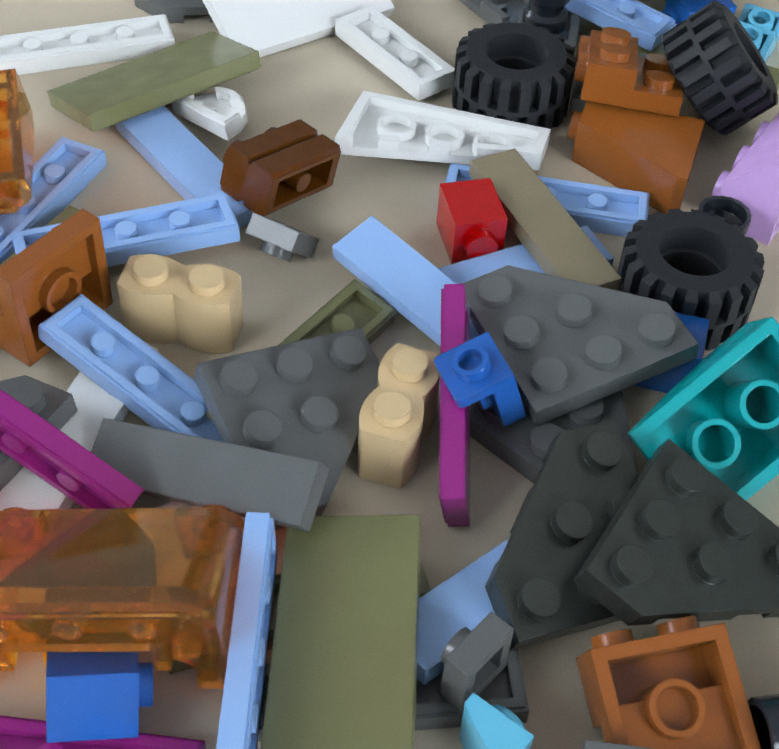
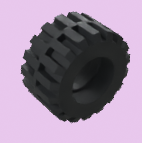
M716 0L712 1L663 34L664 53L678 84L701 118L721 135L730 134L777 105V87L764 59L742 24L732 11Z
M507 21L499 24H485L483 28H474L468 32V36L461 38L456 49L452 91L453 108L552 130V127H558L563 122L564 117L567 116L576 67V57L573 56L574 50L570 45L565 44V39L558 34H552L546 28L532 26L529 23Z
M680 208L668 209L667 214L658 211L649 214L647 220L637 221L633 225L632 232H628L625 238L617 272L622 278L619 291L665 301L674 312L709 319L705 350L716 349L720 342L723 343L748 321L765 271L763 270L765 263L763 254L757 252L759 245L753 238L744 236V229L737 224L730 225L725 222L726 218L716 214L710 216L703 214V211L691 209V212H683Z

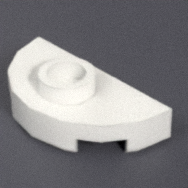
M214 87L216 94H205L196 97L193 94L171 103L175 114L227 141L239 134L248 122L243 97L236 91L224 87Z

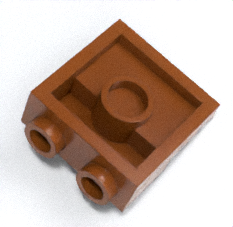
M605 27L602 31L591 30L590 36L581 35L574 81L582 82L580 100L675 117L679 116L683 101V90L678 84L665 55L652 53L647 54L645 58L638 57V38L631 37L630 32L621 28Z
M82 208L0 266V348L29 367L53 350L39 339L38 325L80 294H83L102 310H105L113 303L100 218Z
M697 616L683 617L656 625L658 636L634 640L631 629L607 632L590 638L592 649L576 657L593 728H602L606 743L653 749H761L725 623L700 627Z

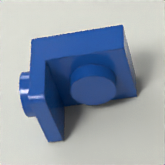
M488 331L435 357L436 369L459 408H465L475 402H478L482 410L492 406L504 427L526 416L515 376Z

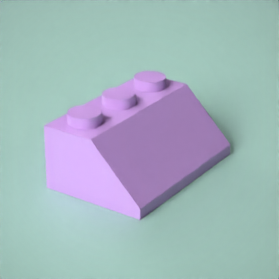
M779 113L771 123L767 121L762 122L754 137L752 146L744 145L736 157L732 171L724 170L712 191V196L732 197L745 204L752 215L745 236L766 245L771 242L779 231Z

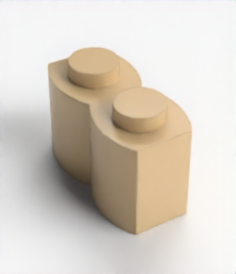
M139 254L129 257L117 281L124 327L148 343L166 344L179 342L187 348L203 353L220 354L233 352L244 324L240 274L226 267L214 264H192L185 266L175 259L157 254Z
M397 343L382 358L378 370L377 388L365 399L359 415L357 460L359 478L398 489L403 488L413 478L420 461L421 441L429 434L436 419L440 374L436 369L434 359L439 353Z

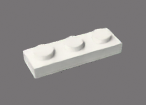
M372 5L335 19L336 36L418 101L453 86L455 68Z

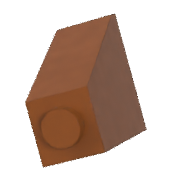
M587 101L582 112L576 110L573 112L567 139L575 141L572 154L573 162L620 189L650 193L649 206L663 214H667L668 209H679L681 207L705 120L680 114L678 117Z

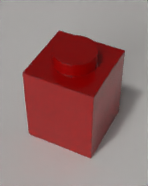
M491 178L440 183L436 224L451 264L503 250L508 218Z

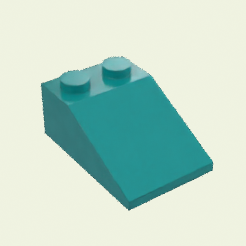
M773 317L746 323L703 358L627 433L628 437L647 461H649L659 446L667 439H670L746 501L779 474V324Z

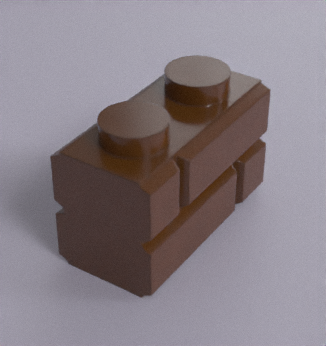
M301 119L278 128L271 127L263 134L244 141L237 140L227 148L223 156V169L220 179L221 190L238 202L243 200L244 206L250 211L267 216L332 186L341 155L340 145L324 134L318 135L315 128Z

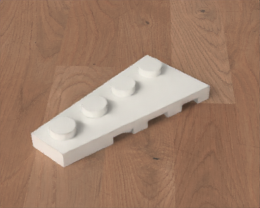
M363 90L336 134L335 142L340 145L341 155L470 165V160L515 148L533 170H539L548 147L551 129Z

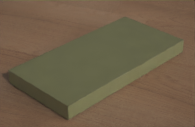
M210 31L48 90L47 93L53 108L92 132H97L253 72L262 66L258 50Z
M420 514L315 516L310 532L287 527L261 749H414L422 536Z

